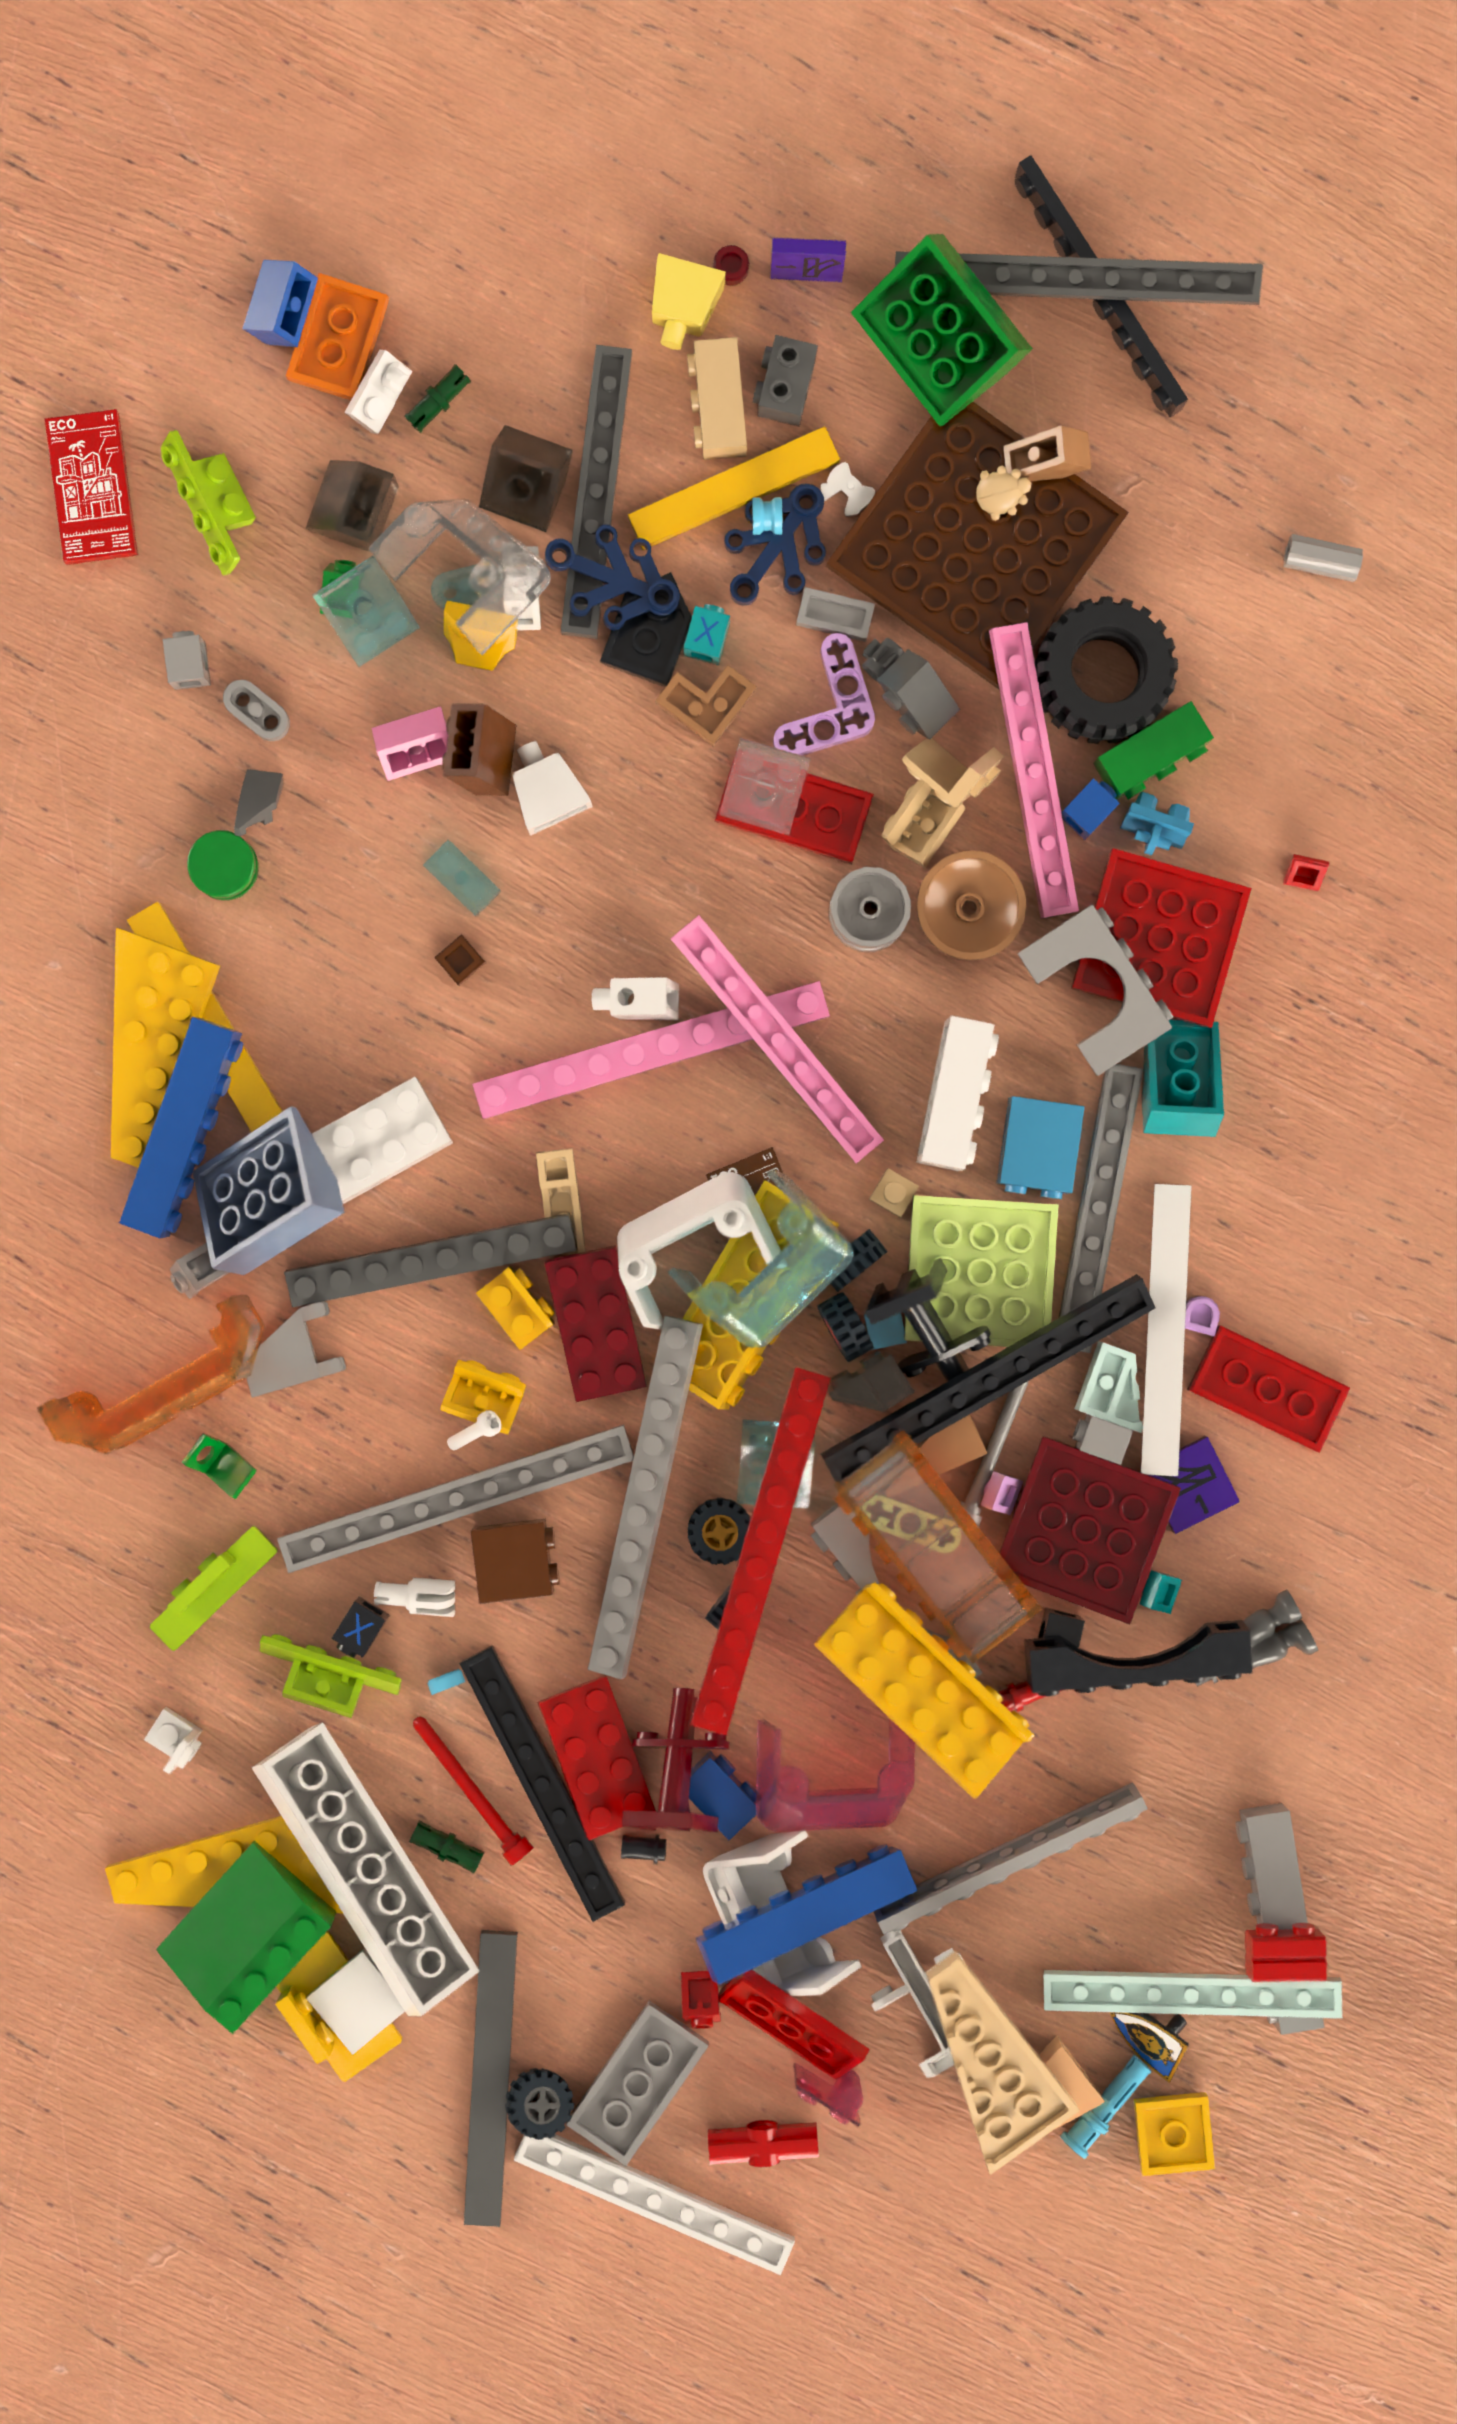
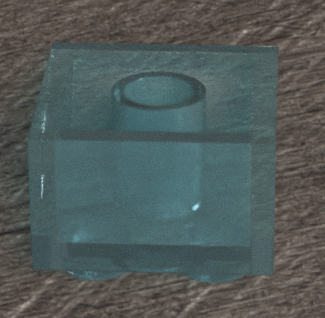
M374 556L369 557L312 594L358 667L420 628Z

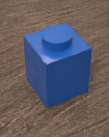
M1093 778L1061 812L1062 819L1086 840L1120 804L1115 799L1117 794L1104 781L1098 783Z

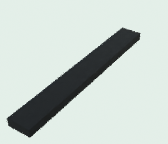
M493 1645L461 1661L460 1666L592 1922L625 1906V1901L593 1839L590 1841L587 1839L575 1804Z

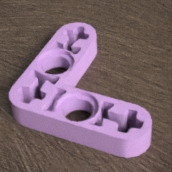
M833 633L827 636L822 643L820 651L836 708L780 726L774 734L773 746L776 753L786 759L800 757L864 737L872 730L875 721L873 707L854 646L846 635ZM837 642L839 648L845 647L847 649L842 654L844 667L851 663L853 668H842L834 674L832 669H838V662L835 655H828L827 652L831 650L832 643ZM844 676L853 677L858 683L857 691L851 695L842 694L837 688L839 679ZM854 711H858L860 716L868 717L864 721L862 729H858L856 724H850L844 728L847 734L840 735V724L836 716H842V723L851 720ZM820 721L829 722L834 728V735L828 740L818 739L813 731L816 723ZM808 726V738L812 745L806 746V738L795 742V749L789 750L787 745H780L779 742L784 740V733L790 732L792 737L803 735L801 727Z

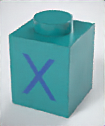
M704 604L703 608L695 606L684 645V656L719 665L730 626V615L724 614L725 610L711 604Z

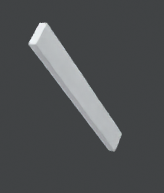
M1154 1185L1149 1294L1156 1308L1148 1313L1141 1473L1147 1475L1178 1476L1191 1185Z
M556 2134L550 2139L545 2137L543 2140L523 2135L514 2156V2161L779 2275H781L795 2243V2237L631 2166H625L617 2160Z

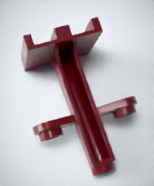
M673 1688L667 1739H658L659 1733L637 1732V1738L633 1739L632 1747L666 1748L658 1812L623 1811L622 1826L644 1830L660 1828L673 1831L690 1832V1829L718 1832V1817L691 1813L689 1790L693 1749L728 1750L730 1748V1741H727V1736L719 1733H705V1740L694 1739L695 1726L690 1725L697 1703V1697H694L695 1689Z

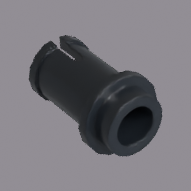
M623 1835L621 1859L653 1860L654 1864H658V1861H665L667 1839H660V1835H656L655 1838Z

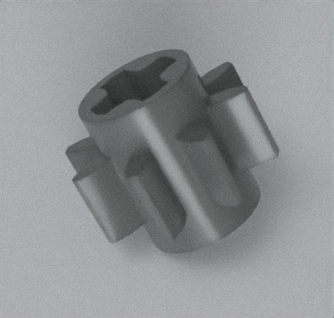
M874 638L863 651L862 656L867 660L862 664V667L877 681L904 651L889 638H886L881 644Z

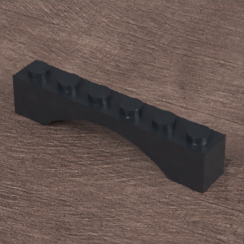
M1242 1620L1205 1623L1192 1636L1176 1646L1156 1654L1136 1658H1113L1094 1654L1073 1645L1061 1636L1024 1639L1027 1683L1032 1693H1037L1040 1696H1055L1063 1690L1090 1693L1094 1692L1096 1687L1107 1686L1116 1690H1125L1131 1688L1132 1684L1147 1683L1150 1686H1165L1172 1680L1200 1683L1205 1681V1677L1216 1676L1226 1680L1241 1678L1242 1674L1253 1673L1251 1633Z

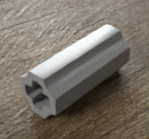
M1292 534L1285 550L1283 567L1355 582L1362 565L1363 549Z

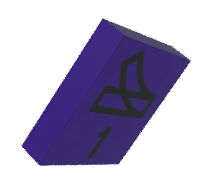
M772 238L770 279L842 282L846 241Z
M1207 1436L1179 1449L1178 1476L1149 1475L1181 1488L1168 1522L1174 1534L1240 1502Z

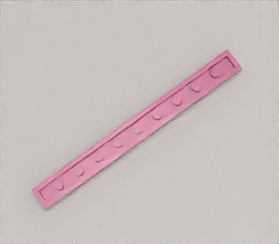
M820 981L767 997L791 1028L830 1017ZM727 1008L473 1084L482 1118L487 1119L753 1040V1038Z

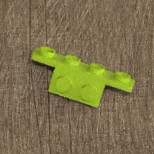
M177 430L170 431L161 445L163 462L171 469L177 481L178 492L181 498L186 500L193 514L194 525L203 534L207 542L211 560L215 565H218L223 576L231 574L240 561V556L227 531L251 525L256 517L225 454L192 461Z
M252 1526L227 1551L218 1557L214 1552L197 1567L202 1573L191 1582L186 1578L171 1592L175 1599L150 1624V1629L172 1651L177 1650L278 1552L277 1547L256 1526Z
M273 1634L271 1637L262 1635L259 1642L261 1653L293 1662L282 1691V1697L352 1718L363 1685L395 1695L399 1694L401 1678L396 1677V1673L387 1668L376 1667L373 1670L361 1666L362 1663L352 1657L342 1656L341 1659L328 1656L324 1649L317 1646L307 1645L306 1648L292 1644L289 1638L282 1635Z

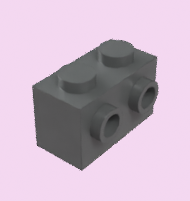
M775 335L773 347L766 346L761 368L767 369L764 382L757 381L753 397V403L759 404L758 417L800 427L817 357L818 345Z
M909 649L877 679L885 691L882 695L883 699L892 709L900 712L902 716L899 718V722L912 735L918 732L930 740L960 710L930 663Z

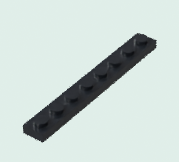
M1032 155L1020 161L1015 174L1016 188L1024 199L1029 198L1035 208L1034 214L1039 225L1043 229H1049L1054 237V246L1059 256L1097 258ZM1093 299L1092 303L1095 312L1102 320L1106 319L1113 329L1112 336L1115 343L1121 350L1126 349L1133 360L1131 364L1135 374L1140 380L1143 381L1145 379L1151 388V397L1157 408L1161 411L1165 410L1169 418L1182 411L1188 400L1187 396L1126 301Z

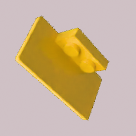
M327 1931L277 1985V1989L281 1994L275 2005L316 2064L327 2059L339 2078L346 2082L400 2044L403 2038L395 2025L391 2023L352 2055L306 1999L308 1994L349 1961L330 1932Z

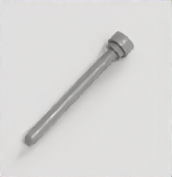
M1029 1381L1008 1393L986 1448L987 1454L982 1458L966 1501H961L959 1507L955 1506L950 1520L973 1530H978L982 1517L979 1516L982 1510L979 1508V1505L984 1495L985 1485L991 1478Z

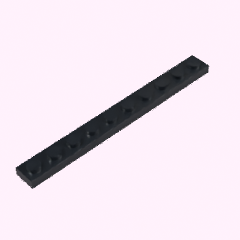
M1137 1274L821 1453L820 1455L837 1486L841 1488L1154 1310L1156 1307L1143 1279Z

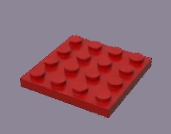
M1112 848L1094 906L1095 909L1098 910L1102 907L1114 924V926L1109 928L1111 934L1116 941L1123 938L1134 956L1128 960L1136 972L1142 968L1154 987L1148 991L1154 1000L1158 1002L1162 999L1175 1019L1212 1028L1252 888ZM1093 958L1079 959L1071 989L1123 1003L1124 990L1117 972L1101 960Z

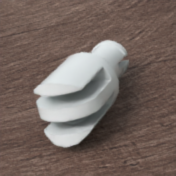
M413 1578L408 1584L381 1583L377 1581L374 1589V1597L377 1598L374 1599V1605L406 1606V1610H409L410 1614L453 1617L455 1616V1580Z

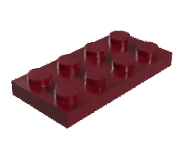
M616 1245L545 1260V1268L576 1402L647 1387L626 1288L619 1274Z

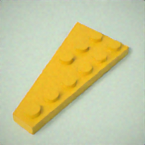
M117 927L115 943L111 1158L139 1168L192 1017H203L220 965Z

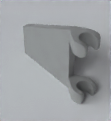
M326 1301L299 1308L242 1362L252 1397L346 1369L343 1357L333 1358L320 1363L316 1359L306 1321L328 1315L330 1310Z

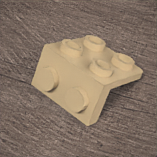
M926 738L906 753L902 761L913 777L925 781L935 790L936 796L941 801L957 808L969 796L977 797L985 787H988L1001 772L997 765L1005 756L993 747L967 769L934 739L931 738L929 740Z

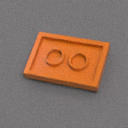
M318 273V281L298 347L294 348L286 378L288 381L351 401L366 374L389 303V297L387 294Z

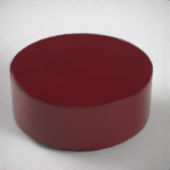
M728 245L722 247L715 254L713 268L725 271V285H737L743 282L748 275L749 258L742 248Z

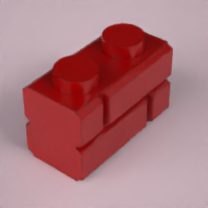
M1261 1923L1256 1925V1930L1245 1931V1970L1252 1982L1327 1980L1326 1936L1319 1929H1315V1925L1295 1923L1292 1925V1929H1278V1926L1275 1924Z

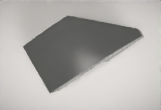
M247 769L236 813L235 836L246 834V828L258 822L264 825L273 822L272 810L277 808L284 785L282 773Z

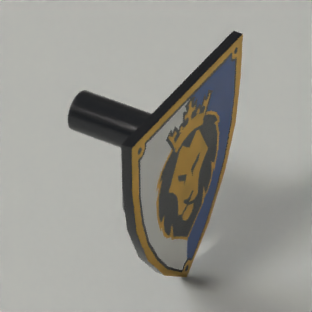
M1109 2012L1116 2028L1128 2046L1146 2065L1170 2083L1189 2046V2043L1178 2036L1187 2024L1185 2018L1175 2014L1169 2023L1164 2026L1149 2013Z

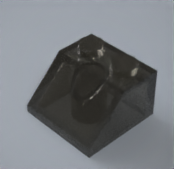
M505 425L491 446L479 508L547 532L566 482L573 450Z

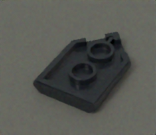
M671 572L661 576L662 579L670 580L677 587ZM680 591L679 604L671 614L658 616L648 611L625 621L622 628L611 630L600 662L608 667L666 687L673 675L692 619ZM626 592L620 608L641 597ZM658 592L654 596L655 600L660 604L668 601L665 593ZM618 613L614 624L621 621V616Z

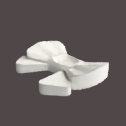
M846 462L837 465L829 474L827 483L821 484L824 501L841 490L849 497L844 511L847 517L858 515L860 511L867 507L876 494L874 488L862 486L851 475L849 465Z

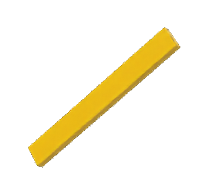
M157 901L127 919L135 934L190 954L160 902ZM212 991L202 1018L235 1030ZM243 1044L237 1062H232L228 1076L231 1077V1082L227 1091L250 1131L253 1132L282 1113L283 1110Z

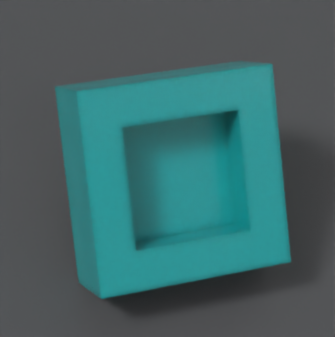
M1151 1570L1143 1589L1140 1605L1171 1614L1182 1579Z

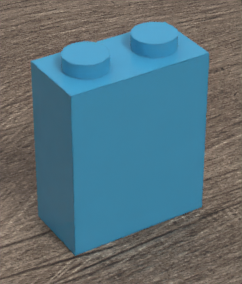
M1015 1096L1008 1098L996 1184L1005 1185L1004 1192L1026 1194L1027 1188L1041 1190L1040 1197L1062 1200L1063 1193H1073L1085 1106Z

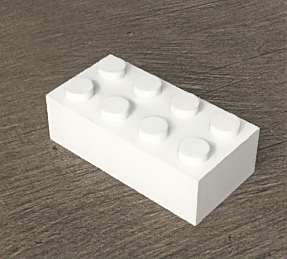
M950 1016L945 1021L916 1163L954 1171L965 1170L966 1165L973 1164L977 1147L976 1142H971L973 1129L980 1128L984 1113V1107L978 1106L980 1094L988 1091L991 1079V1070H986L987 1060L991 1056H995L999 1039L998 1034H993L995 1024Z
M416 1077L312 1133L314 1140L338 1180L343 1204L453 1144L452 1139Z

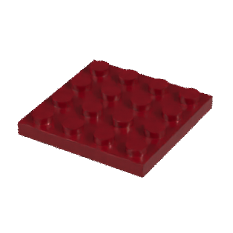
M1042 1436L992 1572L1130 1625L1181 1488Z

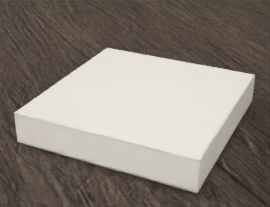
M365 1949L361 1950L308 1994L306 1998L352 2055L405 2012Z

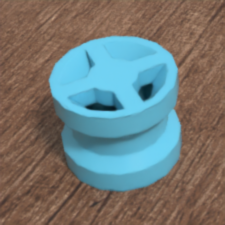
M760 497L752 498L753 535H760L763 531H772L774 535H782V497H774L771 501H763Z

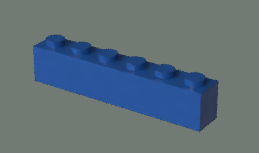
M192 1017L120 1218V1224L159 1239L170 1237L171 1233L177 1231L182 1219V1213L179 1212L183 1199L189 1197L194 1186V1179L191 1176L195 1164L199 1165L202 1162L206 1152V1145L203 1144L208 1130L211 1131L214 1128L218 1119L219 1111L215 1109L219 1097L225 1096L231 1082V1077L228 1076L232 1062H237L243 1049V1042L240 1041L241 1032L203 1018Z
M887 1844L877 1846L867 1852L868 1858L857 1863L855 1859L845 1861L835 1867L836 1873L825 1878L822 1875L813 1876L802 1882L803 1888L791 1894L789 1890L781 1891L769 1898L770 1904L757 1909L756 1905L744 1908L736 1913L737 1919L725 1925L723 1921H718L703 1928L704 1934L695 1939L712 1980L717 1984L724 1983L918 1891L901 1849L895 1847L888 1848Z

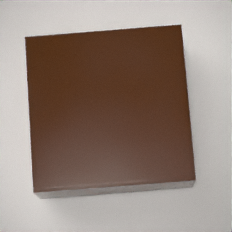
M462 934L434 957L458 986L486 964Z

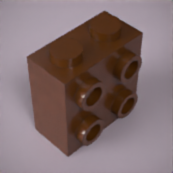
M452 704L451 715L446 723L448 740L447 749L442 758L443 776L475 795L508 796L517 725L486 704Z
M546 1518L473 1527L471 1530L479 1604L550 1596L554 1592V1585H560L558 1564H551L549 1549H555L553 1527H547Z

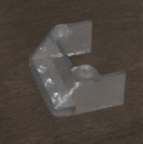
M461 498L415 502L409 505L368 549L394 581H397L444 530H447L478 556L481 561L473 568L469 581L471 587L480 598L456 622V625L477 652L483 655L547 588L551 580L550 570L540 557L472 501Z

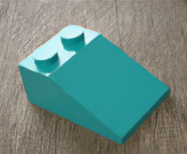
M1170 1019L1169 1023L1173 1028L1144 1046L1142 1089L1143 1133L1216 1137L1224 1117L1219 1022H1213L1212 1028H1207L1182 1020Z

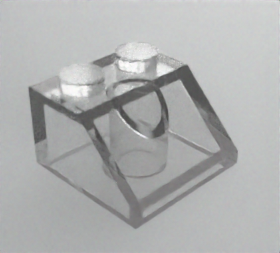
M740 738L720 815L789 835L811 758Z

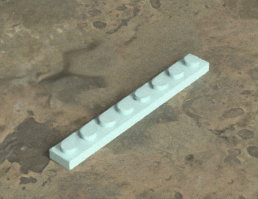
M1044 1970L1043 1974L1044 2011L1342 2018L1341 1977H1327L1326 1981L1252 1982L1247 1975L1068 1970Z

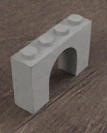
M1092 904L1017 954L1036 984L1042 982L1069 963L1082 958L1101 960L1117 972L1124 990L1123 1003L1119 1013L1109 1024L1077 1044V1047L1094 1073L1099 1076L1173 1028L1169 1023L1173 1015L1162 999L1156 1002L1148 991L1154 986L1144 970L1141 968L1136 972L1128 960L1134 955L1123 938L1116 941L1111 934L1109 928L1114 926L1108 914L1102 907L1096 910Z

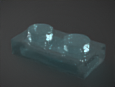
M449 840L423 864L475 917L501 892Z

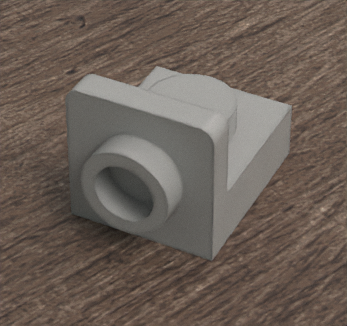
M207 1243L176 1260L170 1268L172 1273L170 1278L173 1285L180 1293L185 1292L189 1299L196 1296L200 1290L230 1273L211 1268Z

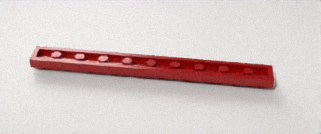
M795 1367L690 1723L692 1726L727 1736L831 1377Z

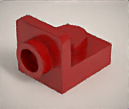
M709 1971L681 1972L682 2017L684 2022L691 2024V2028L694 2029L712 2028L713 2022H721L719 1984L712 1980Z

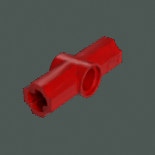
M756 2120L748 2123L746 2127L708 2129L710 2165L748 2162L753 2167H771L780 2163L781 2160L818 2158L817 2123L778 2125L773 2120Z

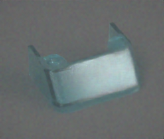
M773 1169L767 1175L791 1200L778 1217V1228L790 1244L739 1294L727 1283L719 1281L711 1282L703 1287L690 1271L671 1268L667 1272L705 1315L742 1344L753 1348L763 1347L776 1337L850 1264L853 1257L852 1246L845 1236L788 1175Z

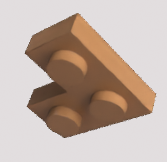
M729 665L726 666L707 693L677 672L655 702L659 707L714 747L757 690V686Z

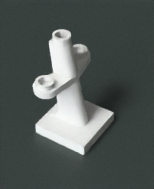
M901 1930L890 1931L880 1939L905 1985L894 1991L890 1985L879 1990L871 1996L874 2001L871 2005L876 2012L908 1993L912 1995L941 2048V2052L919 2064L926 2078H932L952 2067L954 2061L926 1972H924ZM953 1948L935 1957V1963L938 1964L954 1952Z

